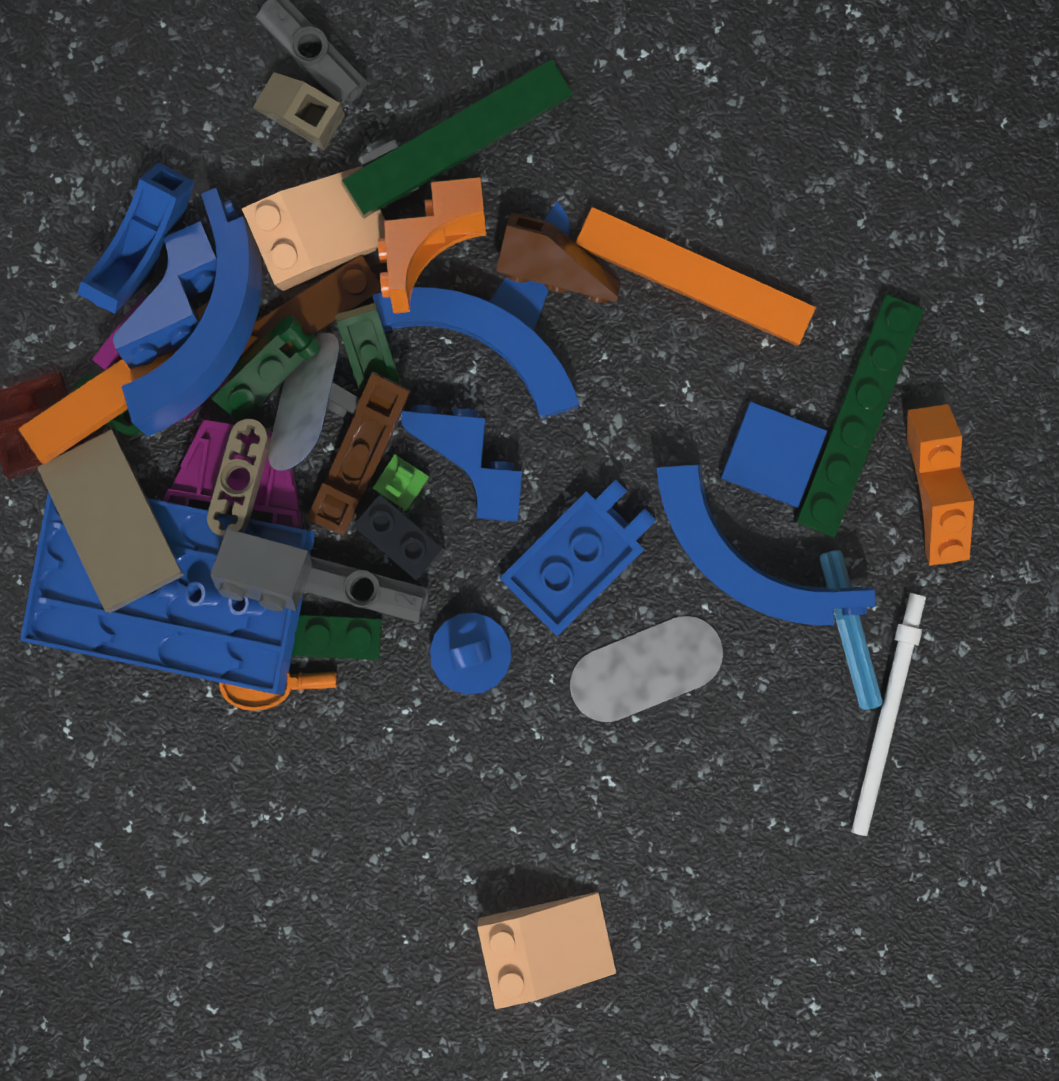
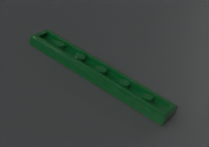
M551 59L342 179L341 184L364 219L571 99L573 93Z

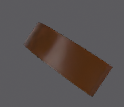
M372 372L355 409V416L328 476L319 489L307 519L342 536L345 535L385 453L409 397L410 389Z

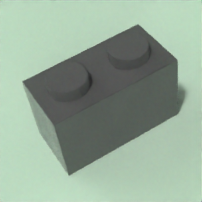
M227 529L210 576L216 589L224 597L237 601L247 597L257 600L261 606L277 612H282L284 608L297 611L312 563L308 550Z

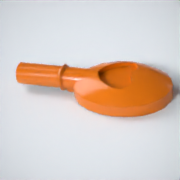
M287 672L288 677L284 694H272L219 683L223 698L231 705L244 710L257 711L277 706L288 697L291 690L337 688L338 677L337 672H299L296 674Z

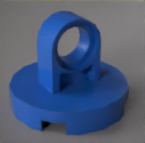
M476 612L459 614L445 621L434 634L430 647L431 666L438 679L449 689L466 695L484 693L497 686L507 674L512 658L510 640L503 627L491 617Z

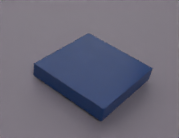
M749 402L720 479L798 508L827 431L756 403Z

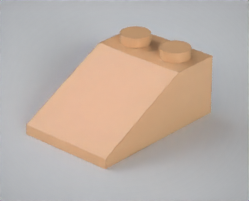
M362 166L277 192L242 208L273 283L282 291L342 266L360 255L364 256L376 251V248H378V238H385V219L381 210L379 209L363 219L341 184L342 179L362 169Z
M599 892L478 919L477 928L495 1009L536 1001L616 974Z

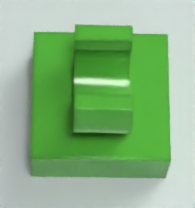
M394 454L372 489L408 511L430 477Z

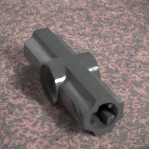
M268 0L262 5L261 10L256 15V19L291 54L299 67L306 73H309L334 100L341 104L342 108L351 104L361 95L363 89L367 86V81L328 42L325 34L314 27L289 0ZM317 43L322 46L321 52L316 57L306 58L302 56V50L306 45Z
M310 557L312 568L304 592L421 623L429 600V588L320 558ZM369 578L373 582L374 593L370 599L362 601L357 596L356 587L362 579Z

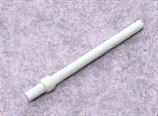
M910 593L903 623L897 626L894 640H897L898 644L851 830L852 833L858 835H868L914 645L919 646L922 630L918 628L926 600L925 596Z

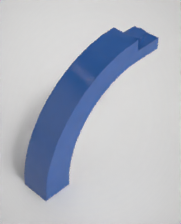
M217 188L201 194L212 227L217 255L214 287L203 317L194 332L172 357L145 376L122 386L132 423L148 437L186 417L221 385L243 353L257 318L262 293L261 253L247 221L243 216L240 217L233 200L226 201Z
M414 287L410 300V312L393 314L390 297L383 298L382 292L372 294L384 331L414 326L444 328L463 333L493 349L509 363L522 379L532 396L540 419L579 408L580 403L574 387L562 364L548 345L531 328L501 307L479 297L459 291Z
M702 464L657 467L659 491L673 532L697 568L730 597L768 616L808 625L834 626V609L842 608V615L868 614L867 607H876L875 586L813 588L783 581L757 568L730 544L717 525L704 490Z

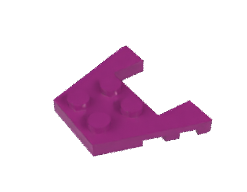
M203 420L180 465L181 469L172 487L167 490L162 501L192 507L194 499L211 502L230 432L235 424ZM252 429L249 435H242L241 441L246 444V452L244 457L237 453L234 459H242L254 465L256 459H251L247 455L250 445L253 443L259 444L260 438L254 433L255 429ZM267 456L253 510L272 513V523L303 529L293 468L284 471L275 470L270 465ZM245 468L233 470L228 479L230 488L236 491L246 488L250 482L249 471ZM227 493L224 494L223 499L230 501L231 506L234 505V502L243 505L244 499H235Z

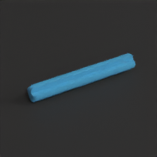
M834 550L821 554L819 559L827 588L851 587L842 552ZM842 608L834 609L859 707L863 710L877 708L882 705L883 701L860 616L842 615Z

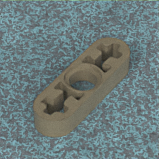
M244 419L233 426L208 510V526L212 532L224 538L226 530H224V524L219 522L218 519L220 514L227 515L231 506L230 501L223 499L224 494L227 493L235 499H244L243 505L234 502L232 514L238 518L236 525L229 524L227 529L244 533L249 525L267 460L271 436L269 431L254 419ZM252 429H255L254 433L260 438L259 444L253 443L250 445L247 455L251 459H256L254 465L242 459H234L237 453L244 457L246 444L241 441L242 435H249ZM237 468H245L250 473L248 486L243 490H232L228 482L229 475Z

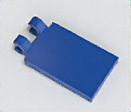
M617 480L611 483L596 500L586 491L499 578L556 636L581 614L645 550L636 540L656 519L644 508L628 524L612 508L627 492Z

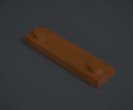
M358 256L256 321L246 347L237 363L287 316L291 315L302 324L301 330L304 333H311L315 336L336 322V314L359 308L373 299L372 294L381 293V284L363 256ZM291 342L285 343L281 348L286 352L293 344Z

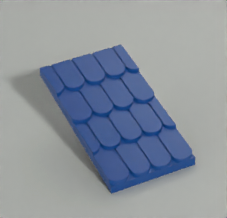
M48 492L20 641L272 694L285 693L287 672H289L295 641L294 634L297 630L303 595L301 596L297 611L284 608L282 612L269 610L261 606L259 601L247 597L237 601L221 595L218 592L219 590L216 589L210 574L224 538L218 536L209 528L207 523L208 510L147 498L184 576L108 614L99 600ZM220 514L218 521L224 524V530H227L229 524L236 525L238 518L230 514ZM250 519L248 528L244 532L245 534L308 550L311 557L310 551L313 547L315 531Z

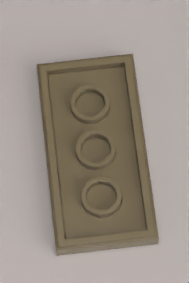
M112 429L54 458L47 464L37 467L105 612L110 614L184 576L131 464Z

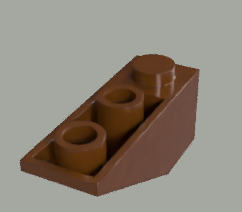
M511 213L506 226L496 272L505 274L506 278L515 282L525 283L530 280L545 284L544 286L547 289L558 293H566L568 290L581 293L588 300L597 303L617 302L621 283L554 224Z

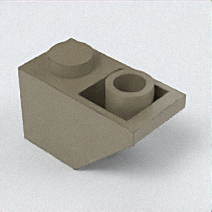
M275 72L253 106L256 111L323 150L327 147L345 116L341 104L303 81Z

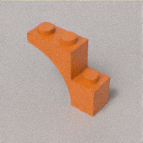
M480 177L431 182L432 199L425 200L426 217L384 221L385 238H378L380 263H387L388 272L380 273L382 297H390L393 314L410 312V300L414 285L423 269L433 258L454 244L467 239L486 236Z
M949 404L908 410L907 443L915 466L921 495L927 562L929 566L970 560L974 499L960 468L962 448L960 429Z

